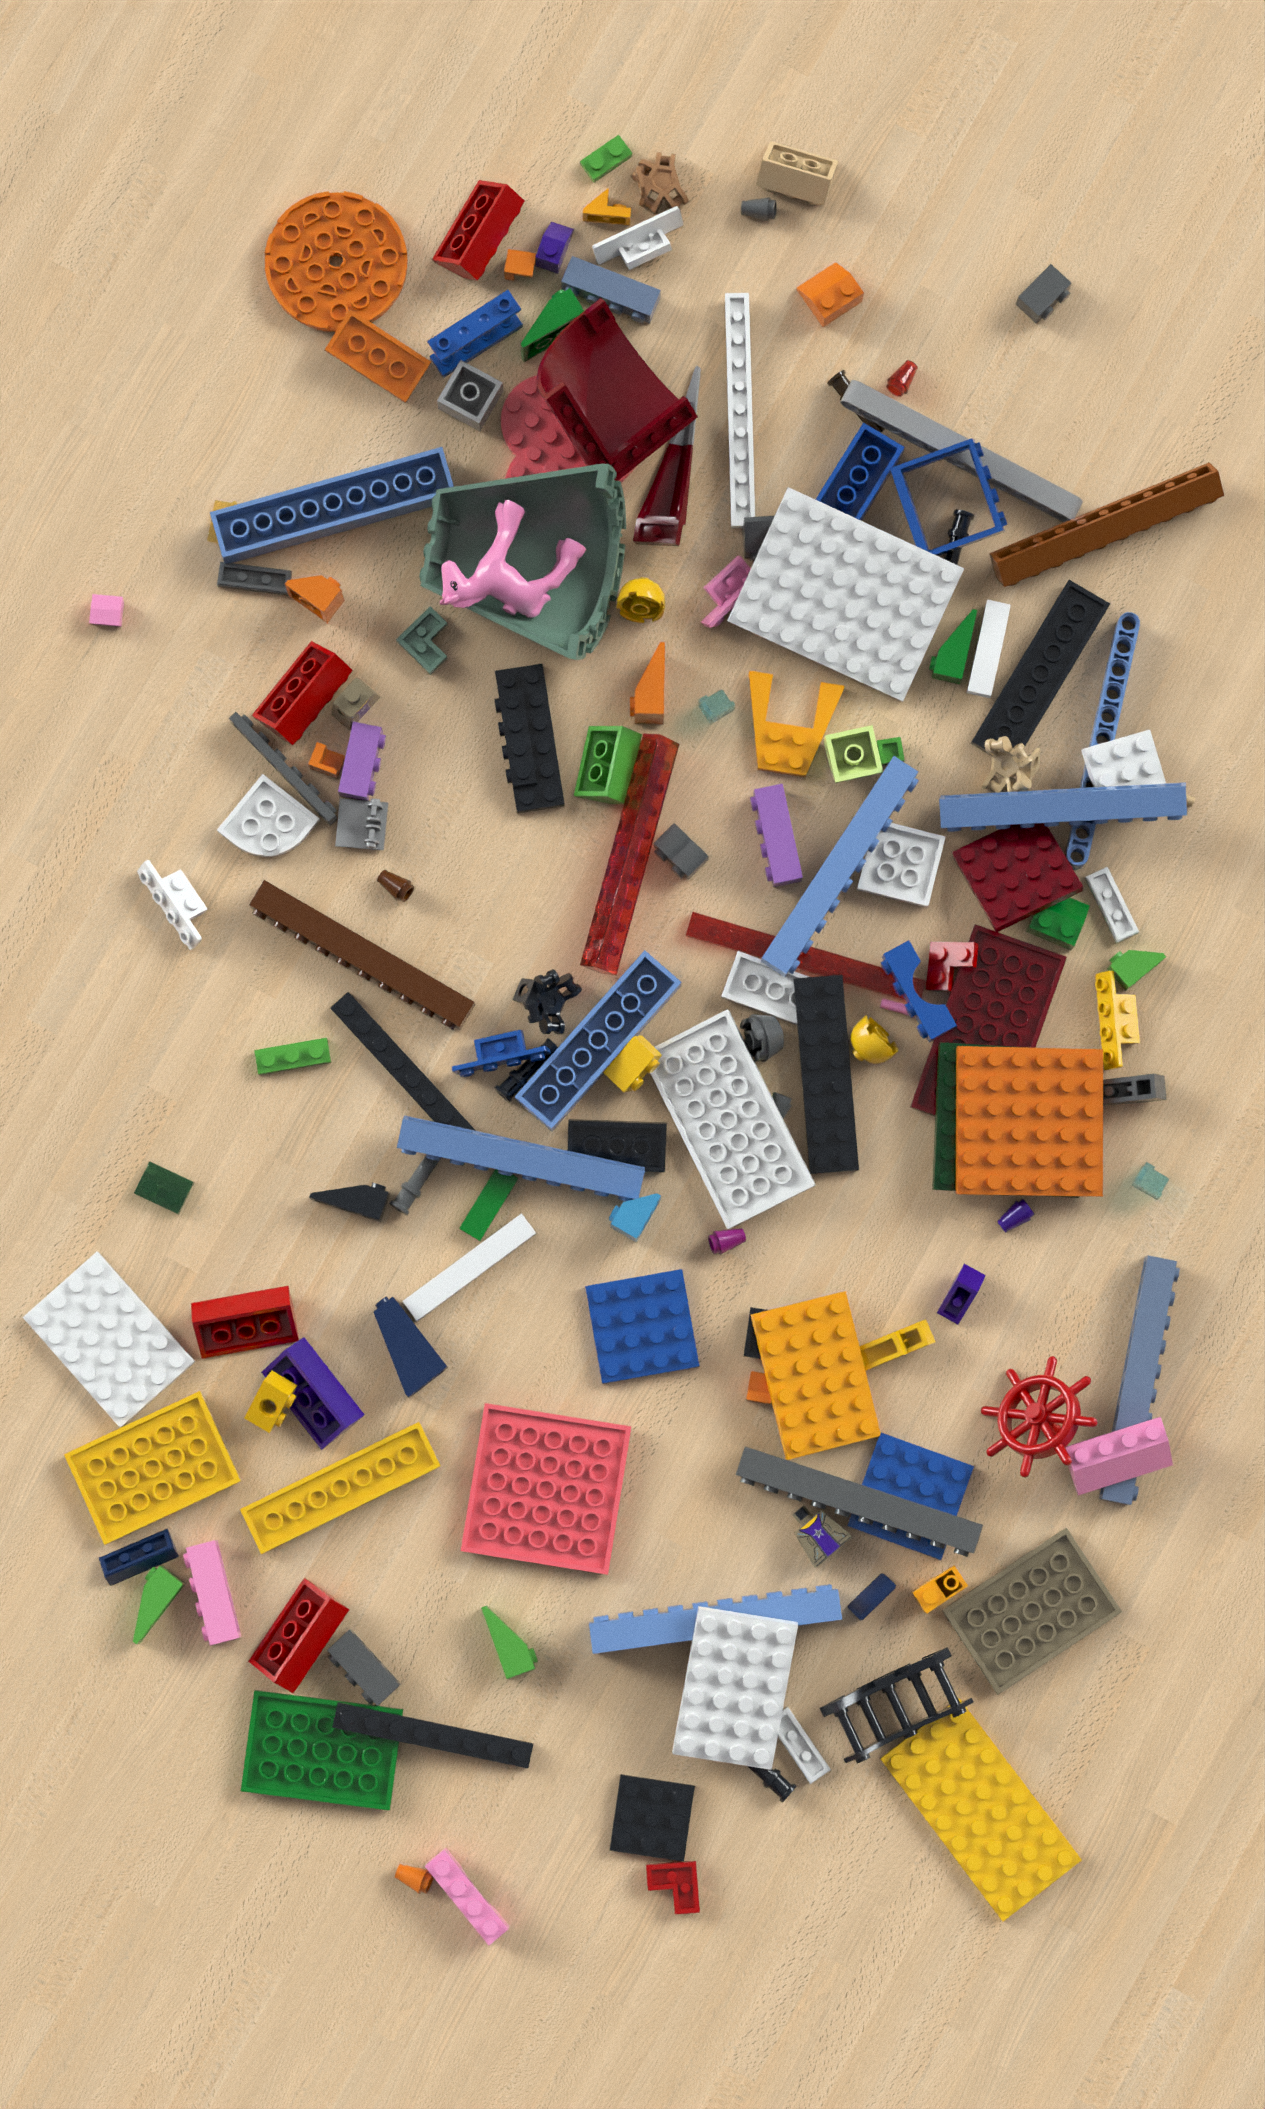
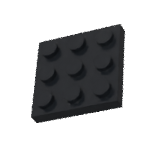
M620 1774L610 1851L684 1861L695 1785Z

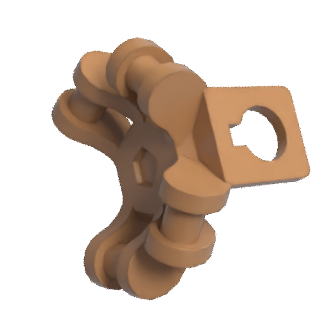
M657 152L655 164L641 159L631 175V178L637 182L641 195L639 206L650 208L654 214H657L663 200L668 209L680 206L681 204L685 205L689 202L687 195L680 186L675 169L676 154L662 156V152ZM675 190L677 196L672 199L669 193ZM652 191L658 194L656 200L650 198Z

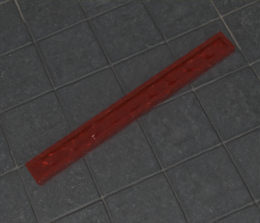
M692 912L686 932L687 937L734 951H740L761 959L776 937L696 912ZM810 947L806 954L802 952L797 959L800 961L797 967L799 970L819 976L843 975V983L906 1001L903 995L898 996L893 987L895 981L892 975H887L882 967L814 947ZM913 977L914 989L917 995L922 998L926 980Z

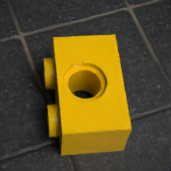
M271 1371L263 1380L244 1419L268 1433L275 1426L280 1427L287 1416L283 1413L285 1408L289 1409L296 1399V1395L293 1393L297 1385L278 1373Z

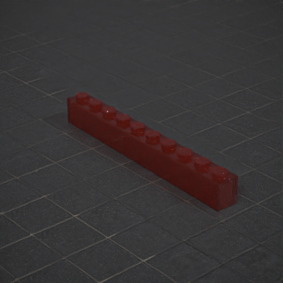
M643 733L580 966L600 974L617 976L680 745L661 734Z

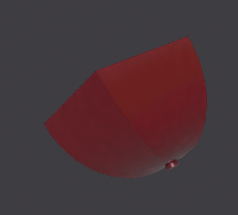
M601 298L563 329L549 346L540 362L537 372V387L540 394L586 466L609 464L617 473L616 478H614L615 481L620 480L698 418L688 399L684 396L678 399L649 368L617 324L616 318L606 302Z

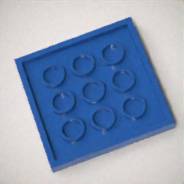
M682 1269L585 1286L602 1384L699 1367Z
M881 1432L862 1485L957 1516L974 1466ZM851 1513L847 1524L848 1527L939 1560L943 1557L946 1545L942 1549L930 1545V1539L921 1537L920 1541L906 1537L907 1532L897 1529L896 1533L882 1529L883 1524L876 1521L873 1522V1525L858 1521L859 1516Z

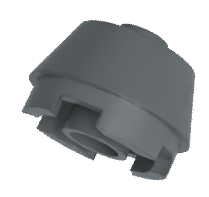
M752 1014L749 1018L741 1021L740 1028L744 1029V1041L755 1062H765L783 1049V1030L775 1017Z

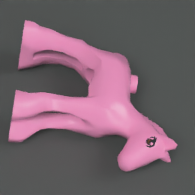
M505 500L504 503L499 502L495 510L498 524L497 536L485 556L479 561L474 575L469 579L465 578L453 561L448 560L442 564L443 599L440 601V605L451 604L454 607L465 608L478 603L490 595L504 604L502 609L513 616L518 612L527 616V618H534L540 614L543 605L551 600L546 592L560 586L564 578L576 567L578 559L582 557L586 548L570 538L559 540L556 547L557 561L551 572L541 579L527 582L514 567L505 561L508 549L515 538L525 510L510 500Z

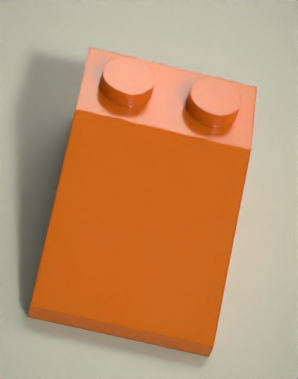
M665 642L659 643L635 689V697H630V717H635V724H664Z

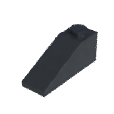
M372 1182L371 1186L359 1185L310 1193L309 1198L381 1222L390 1193L385 1191V1186Z

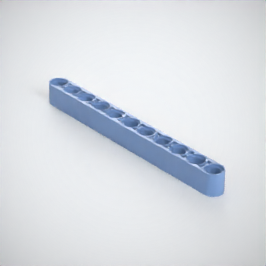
M1132 612L1122 614L1115 626L1089 747L1098 745L1096 741L1098 736H1104L1108 741L1115 740L1140 627L1139 617ZM1122 622H1131L1133 624V629H1124L1122 626ZM1117 645H1126L1128 647V652H1119L1117 649ZM1112 668H1121L1123 675L1115 676L1112 673ZM1108 690L1116 691L1118 699H1110L1106 692ZM1101 714H1111L1113 722H1104ZM1086 765L1084 766L1080 788H1086V783L1091 782ZM1093 820L1084 821L1082 825H1071L1065 856L1073 870L1081 869L1089 858L1096 827ZM1076 829H1084L1088 837L1086 839L1078 838ZM1071 853H1080L1082 855V862H1074L1070 857Z

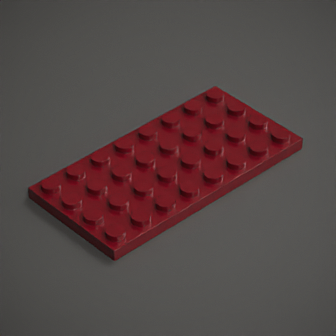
M975 924L968 942L979 944L977 967L959 968L946 1004L957 1026L955 1029L933 1040L910 1108L935 1116L938 1043L940 1042L1035 1048L1066 962V956L999 932L996 933L993 930Z

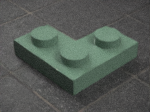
M430 606L396 639V642L431 675L447 659V655L432 640L448 624Z

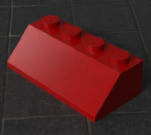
M479 180L432 260L464 279L478 281L484 274L490 259L496 254L503 237L507 235L515 217L519 215L525 200L507 184Z
M311 641L251 716L279 738L294 745L302 737L308 726L316 720L324 706L332 700L333 695L340 686L347 681L348 676L353 670L336 653Z
M289 1286L191 1303L192 1325L202 1359L299 1341Z
M304 1578L248 1662L272 1682L294 1694L350 1609Z

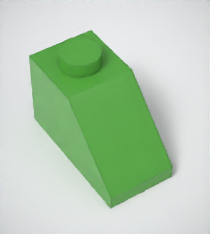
M1128 950L1123 954L1119 951L1109 960L1112 964L1107 969L1114 971L1115 979L1126 991L1162 962L1166 956L1164 953Z

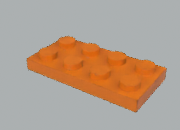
M351 309L325 348L327 353L404 403L408 401L431 364V361Z

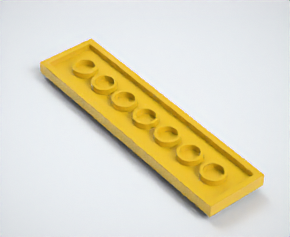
M417 1422L241 1508L240 1511L260 1553L263 1554L441 1467L421 1423Z

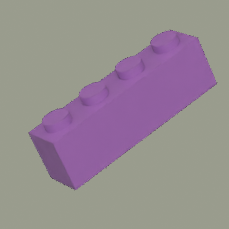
M783 784L754 789V796L750 797L752 811H757L759 820H755L757 834H762L764 843L760 844L762 858H767L769 867H765L767 881H772L773 887L802 882L803 876Z

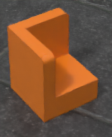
M508 249L504 269L505 280L514 281L515 275L532 277L534 266L536 265V253Z
M317 742L308 765L311 770L338 779L345 756L328 750L326 745Z
M755 1371L750 1373L746 1396L747 1401L771 1404L765 1373Z

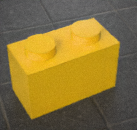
M642 1035L634 1036L603 1073L623 1092L636 1091L644 1083V1076L647 1073H652L659 1066L658 1060L662 1054Z

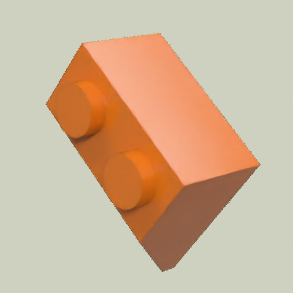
M836 262L796 288L822 327H825L860 304L864 296L863 290L851 273Z
M322 575L287 580L285 583L288 595L327 624L345 601L342 594L343 591L340 589V583L332 577L327 579Z

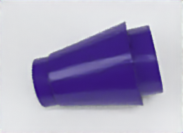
M1024 1199L1019 1202L1016 1200L997 1222L1006 1233L1030 1221L1031 1217L1035 1214Z

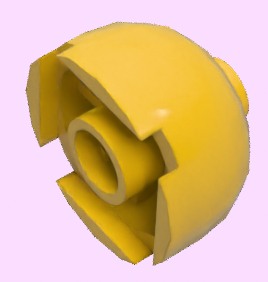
M641 577L629 580L622 586L619 592L616 608L620 609L622 617L630 621L644 623V619L652 618V622L662 618L664 614V592L657 583L648 578Z
M867 1015L854 1026L851 1033V1043L854 1047L852 1053L861 1062L865 1059L873 1064L884 1063L891 1059L899 1049L895 1041L891 1044L888 1041L889 1033L873 1018L870 1017L868 1019Z

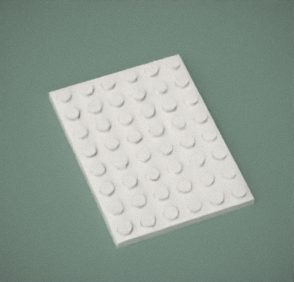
M788 487L727 621L903 701L964 568Z

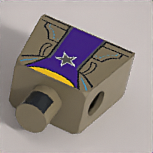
M355 678L333 702L332 716L350 731L353 721L358 722L377 702L380 696L362 680Z
M803 1505L793 1514L801 1524V1527L794 1533L814 1567H818L852 1538L845 1529L822 1510L813 1516Z

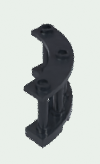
M948 1647L929 1654L913 1664L909 1663L857 1688L856 1691L846 1696L843 1695L820 1707L823 1717L831 1714L838 1717L854 1750L853 1754L844 1758L845 1763L856 1760L857 1764L870 1758V1752L901 1736L904 1739L916 1735L918 1733L917 1729L950 1714L954 1718L967 1712L965 1707L974 1702L973 1699L969 1698L959 1702L943 1668L945 1666L943 1661L952 1656ZM930 1668L931 1672L934 1671L950 1704V1707L938 1712L920 1677L922 1675L921 1671ZM905 1678L912 1682L928 1715L912 1724L894 1689L896 1688L895 1683ZM879 1690L886 1693L902 1727L885 1736L869 1702L871 1700L869 1695ZM854 1703L857 1706H861L877 1740L864 1748L847 1714L849 1711L847 1707Z

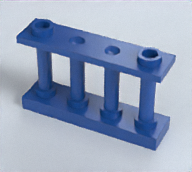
M506 290L427 341L434 354L430 355V360L443 378L454 372L460 360L468 363L523 327V324L516 315L521 311V308L510 291Z

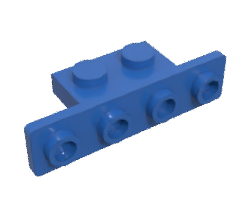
M516 1030L474 1040L477 1061L452 1066V1072L460 1075V1077H469L475 1074L474 1071L478 1070L491 1072L498 1070V1066L507 1064V1067L521 1065L523 1060L530 1059L531 1062L541 1061L545 1059L546 1055H550L551 1051L546 1046L526 1050L523 1031Z

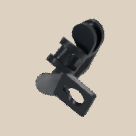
M552 969L547 971L545 976H535L534 980L522 978L513 1001L523 1003L524 1008L530 1014L528 1016L529 1023L539 1022V1028L543 1034H550L551 1032L563 1034L565 1023L560 1015L563 1006L568 999L577 996L582 991V987L573 982L574 977L570 973L559 978L558 973ZM527 985V993L521 996L523 988ZM566 987L567 989L563 993L559 991V989Z

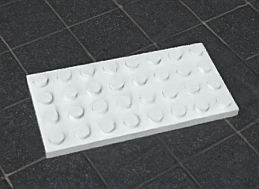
M728 1009L655 1046L662 1056L658 1060L659 1066L650 1074L727 1229H731L816 1186Z

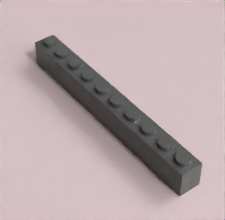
M749 1447L744 1448L736 1475L741 1477L740 1482L754 1486L755 1482L765 1485L764 1490L778 1494L779 1490L788 1492V1498L800 1502L802 1498L812 1500V1506L824 1510L826 1505L836 1508L834 1512L836 1514L849 1518L850 1513L859 1516L858 1521L873 1525V1522L876 1521L883 1524L882 1529L896 1533L897 1529L907 1532L906 1537L920 1541L921 1537L931 1540L930 1545L944 1549L945 1545L955 1547L954 1553L968 1557L969 1552L975 1554L983 1529L982 1524Z

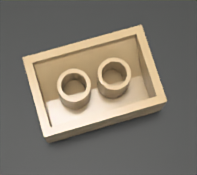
M770 141L761 162L756 186L761 187L767 192L776 191L791 199L799 198L806 200L811 205L824 206L839 161Z

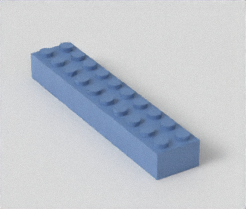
M439 447L212 511L210 515L221 554L226 564L432 507V499L436 495V490L454 487L443 447Z
M828 1584L816 1586V1591L807 1592V1588L792 1589L791 1595L784 1596L781 1591L766 1593L767 1598L758 1599L757 1595L742 1596V1601L733 1602L732 1598L717 1600V1605L708 1606V1602L704 1601L692 1603L693 1608L683 1609V1605L668 1606L667 1612L658 1613V1608L643 1610V1615L633 1616V1611L618 1613L619 1618L609 1619L608 1615L593 1617L594 1622H589L593 1654L690 1641L693 1639L698 1606L798 1622V1626L842 1620L838 1589H832V1585Z

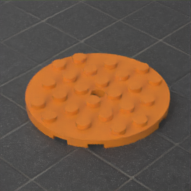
M329 191L310 195L288 208L277 220V224L272 233L269 234L266 243L265 273L274 298L292 318L317 330L336 332L350 309L369 322H374L395 303L406 280L408 268L407 249L398 224L378 203L375 204L364 198L363 195L347 191H344V193H329ZM334 256H339L343 259L340 267H335L329 263L330 259Z

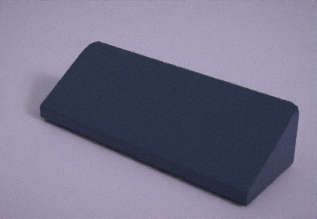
M167 1528L99 1557L105 1579L112 1586L179 1557Z

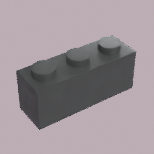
M349 1629L327 1650L330 1653L328 1656L329 1660L337 1668L341 1665L346 1670L347 1674L344 1676L354 1687L358 1684L364 1690L361 1695L370 1705L373 1703L377 1706L380 1705L401 1685L352 1629Z

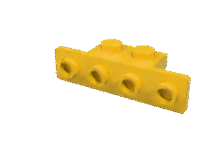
M1105 971L1095 975V987L1103 1049L1104 1070H1112L1123 1066L1121 1044L1140 1043L1136 996L1116 994L1114 971Z

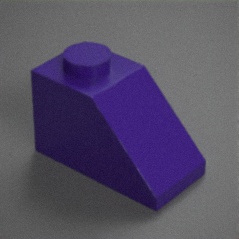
M554 222L550 223L542 237L535 257L536 267L559 274L574 231L573 228Z
M964 1263L941 1303L937 1314L958 1325L977 1295L986 1275Z

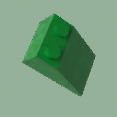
M571 288L566 291L562 289L554 293L551 297L552 299L548 301L520 344L523 362L547 350L563 329L584 312Z

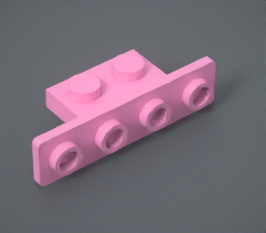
M741 556L734 558L703 587L717 605L701 621L703 626L712 628L720 625L724 620V616L729 611H732L751 569Z

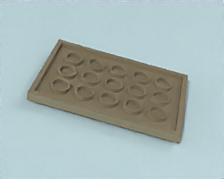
M1064 1528L942 1609L997 1695L1122 1613L1067 1528Z

